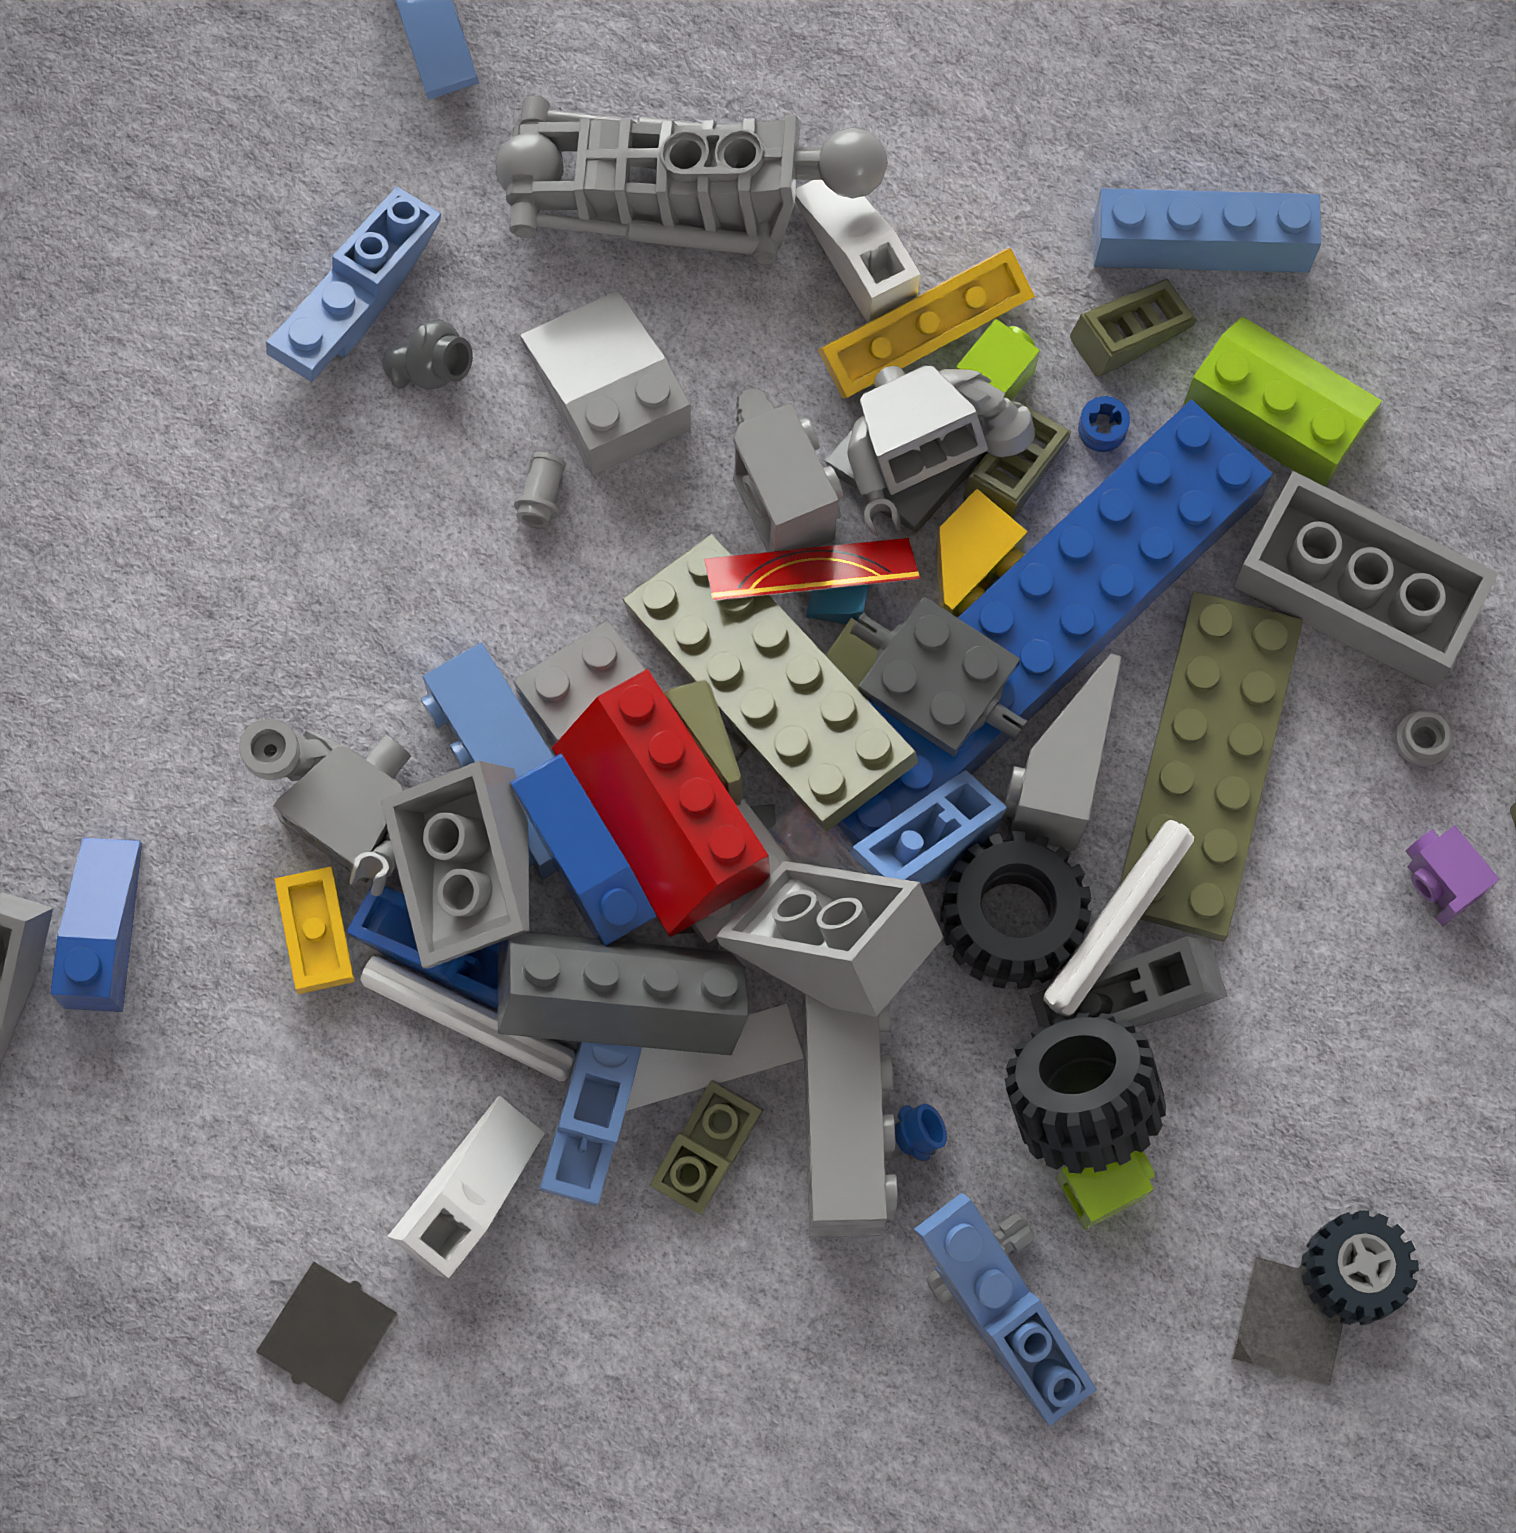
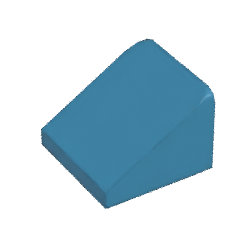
M869 585L812 590L806 617L846 625L851 618L858 621L865 610Z

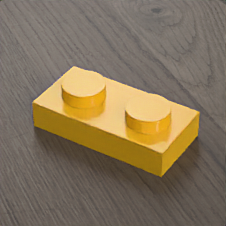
M332 866L274 878L294 986L298 995L356 982L335 873Z

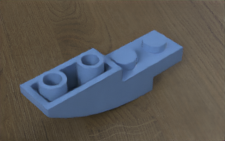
M396 0L428 100L478 84L479 80L454 0Z
M396 186L332 256V270L266 341V354L310 382L314 381L337 354L345 358L368 331L415 265L441 221V213Z
M579 1042L569 1077L570 1081L538 1191L595 1207L599 1204L613 1149L619 1137L642 1047Z
M960 1193L914 1228V1231L937 1264L934 1268L998 1361L1049 1426L1053 1425L1097 1390L1041 1300L1029 1291L970 1198Z

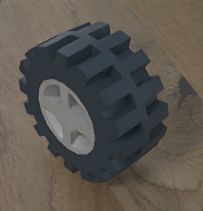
M1359 1210L1354 1214L1347 1212L1321 1227L1307 1243L1306 1247L1309 1249L1302 1255L1301 1265L1307 1268V1272L1301 1275L1303 1285H1311L1313 1293L1308 1295L1313 1304L1320 1301L1325 1306L1322 1313L1329 1318L1335 1315L1340 1316V1323L1348 1325L1359 1322L1360 1325L1371 1324L1387 1317L1403 1306L1409 1299L1407 1297L1408 1294L1414 1291L1417 1280L1413 1279V1274L1419 1271L1418 1260H1411L1410 1253L1416 1249L1411 1240L1403 1242L1400 1236L1405 1231L1398 1224L1393 1227L1387 1225L1389 1217L1380 1213L1371 1217L1369 1216V1211ZM1357 1273L1358 1275L1363 1276V1279L1357 1278L1355 1275L1352 1274Z

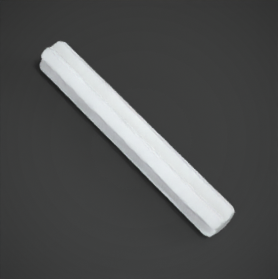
M1173 820L1163 824L1079 946L1044 993L1043 1000L1053 1011L1065 1017H1070L1080 1006L1193 844L1194 836L1185 825Z
M379 956L371 957L366 964L360 979L364 987L558 1081H565L571 1073L576 1056L573 1050L546 1038L498 1034L497 1013Z

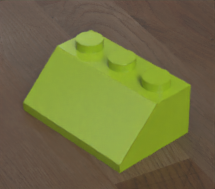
M1241 316L1222 334L1193 376L1183 404L1192 399L1224 429L1294 472L1326 487L1381 405L1382 400Z

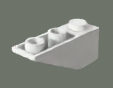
M813 180L796 188L795 202L867 323L918 295L920 272L894 229L864 196L854 199L837 196L825 185L823 180Z
M498 1096L387 1237L432 1274L450 1278L488 1229L545 1133L504 1098Z

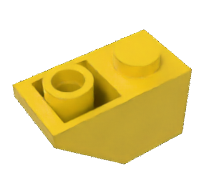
M978 489L939 527L936 543L939 606L957 618L986 592L985 590L998 576L1001 578L1025 555L1022 551L1028 531Z

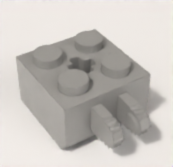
M760 387L758 389L746 388L740 396H737L736 408H738L736 415L738 428L733 438L735 444L733 481L766 551L773 552L820 547L834 541L836 521L841 518L838 501L843 497V491L834 469L831 466L823 468L815 450L820 448L813 425L807 417L799 419L792 403L775 409L772 401H769V395L765 394V390L761 391Z

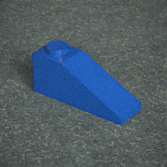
M562 754L555 756L510 782L587 927L596 938L606 946L656 917L630 865Z
M82 838L57 935L50 992L64 1009L123 1012L142 850L141 841Z

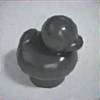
M440 319L430 320L419 324L413 332L408 345L397 344L390 347L383 356L382 366L386 375L391 378L395 388H404L411 380L415 385L426 390L438 389L450 381L456 382L466 377L472 366L473 352L470 343L465 338L459 337L458 332L451 324Z

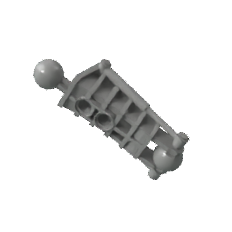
M530 96L523 100L521 122L513 128L512 138L501 145L495 160L497 180L506 191V202L512 206L509 230L517 237L528 238L533 236L537 232V227L625 236L628 241L750 254L753 255L752 258L757 263L762 265H769L777 260V252L782 245L795 205L796 180H823L825 185L837 196L854 199L869 195L881 185L888 164L886 150L881 142L868 130L856 127L837 130L824 141L822 147H799L801 122L797 115H785V120L758 123L755 118L743 119V124L717 125L714 120H703L702 123L642 116H639L638 120L549 110V102L540 96ZM577 151L574 181H561L564 173L561 152ZM630 167L657 169L656 184L630 183ZM539 210H578L579 217L539 213Z

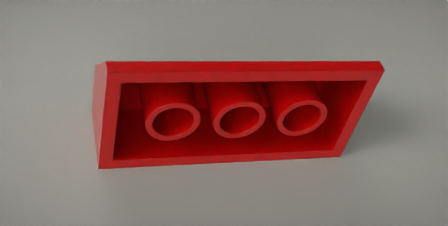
M648 668L597 696L552 746L554 755L562 754L630 865L657 919L669 938L762 885L770 877L768 853Z

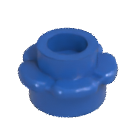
M921 1104L915 1108H912L910 1105L901 1107L898 1112L899 1122L895 1124V1140L897 1145L907 1155H913V1157L920 1161L929 1160L930 1155H934L936 1150L944 1147L947 1142V1131L942 1117L929 1104Z

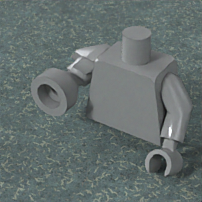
M889 366L879 371L874 379L875 389L864 393L860 399L864 416L855 421L847 450L860 496L865 494L867 496L869 504L865 508L864 519L871 533L878 536L873 519L880 511L890 512L896 529L898 530L900 527V515L894 503L885 499L882 491L883 488L887 487L890 494L893 495L983 452H988L992 456L1007 457L1024 451L1031 445L1035 437V427L1028 408L1019 402H1013L1008 398H1004V392L990 385L991 380L988 377L973 370L943 369L938 372L933 366H923L905 374L902 368Z
M266 718L257 720L249 725L241 735L239 743L240 756L249 772L265 780L288 777L291 781H297L272 806L280 822L350 871L349 883L351 885H355L358 879L365 883L370 878L373 879L371 894L380 896L383 893L386 878L397 869L380 800L406 790L394 778L410 759L411 755L393 739L383 736L367 758L364 759L346 745L339 744L331 738L310 731H305L303 735L296 736L291 727L281 720Z

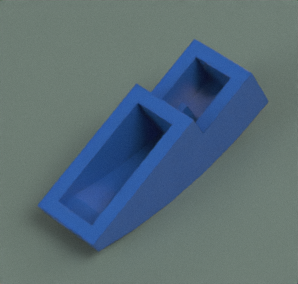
M371 885L346 931L349 936L441 985L498 1011V943L429 969L422 968L404 894L385 886L380 896H374L371 894Z

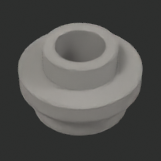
M1419 710L1408 714L1400 722L1395 733V744L1400 755L1409 763L1420 767H1430L1442 762L1450 753L1453 746V732L1448 722L1439 714L1432 711ZM1418 732L1427 734L1431 738L1432 747L1422 748L1418 746L1414 741V734Z

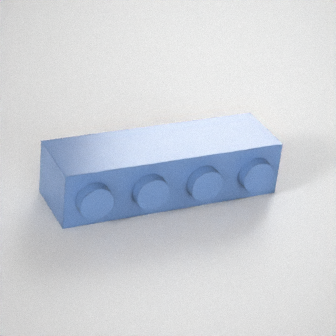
M1101 188L1093 217L1094 267L1309 273L1321 246L1320 194Z
M482 642L422 676L428 695L420 700L434 725L439 728L446 724L453 734L456 742L449 745L461 768L477 761H484L514 768L516 778L554 758ZM526 814L528 820L529 867L533 865L543 880L557 872V869Z

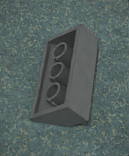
M526 932L498 943V1034L732 1056L748 1019L746 967L730 952L616 940L605 946L596 938Z

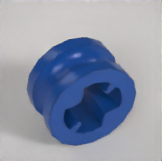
M1095 397L1088 401L1082 409L1078 424L1080 439L1085 446L1098 452H1108L1118 448L1125 440L1129 428V411L1121 401L1114 397ZM1098 415L1110 416L1109 424L1116 421L1117 424L1112 425L1110 434L1097 432L1098 424L1093 427L1091 426V424L1096 423Z

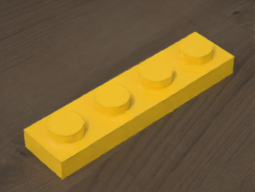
M1007 248L817 350L841 398H848L874 384L875 376L882 369L889 366L904 368L1034 298L1035 295L1012 249Z

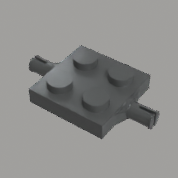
M923 596L907 620L895 627L892 632L869 618L865 613L859 617V620L852 627L850 634L855 635L878 650L876 662L860 683L858 691L867 700L953 757L969 735L981 728L986 722L1010 737L1014 742L1024 730L1028 720L1021 718L999 703L1003 687L1019 666L1020 658L927 597Z

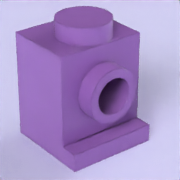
M1455 825L1440 837L1433 830H1430L1405 850L1412 859L1407 867L1413 873L1411 879L1415 888L1427 901L1432 903L1436 901L1443 909L1436 916L1437 921L1442 927L1484 896L1500 880Z

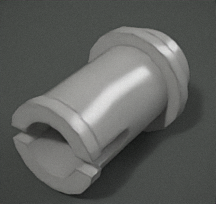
M535 452L530 459L531 464L523 493L516 497L514 507L517 510L516 517L522 523L533 527H547L549 521L557 516L558 508L554 502L566 463L562 458L554 454Z

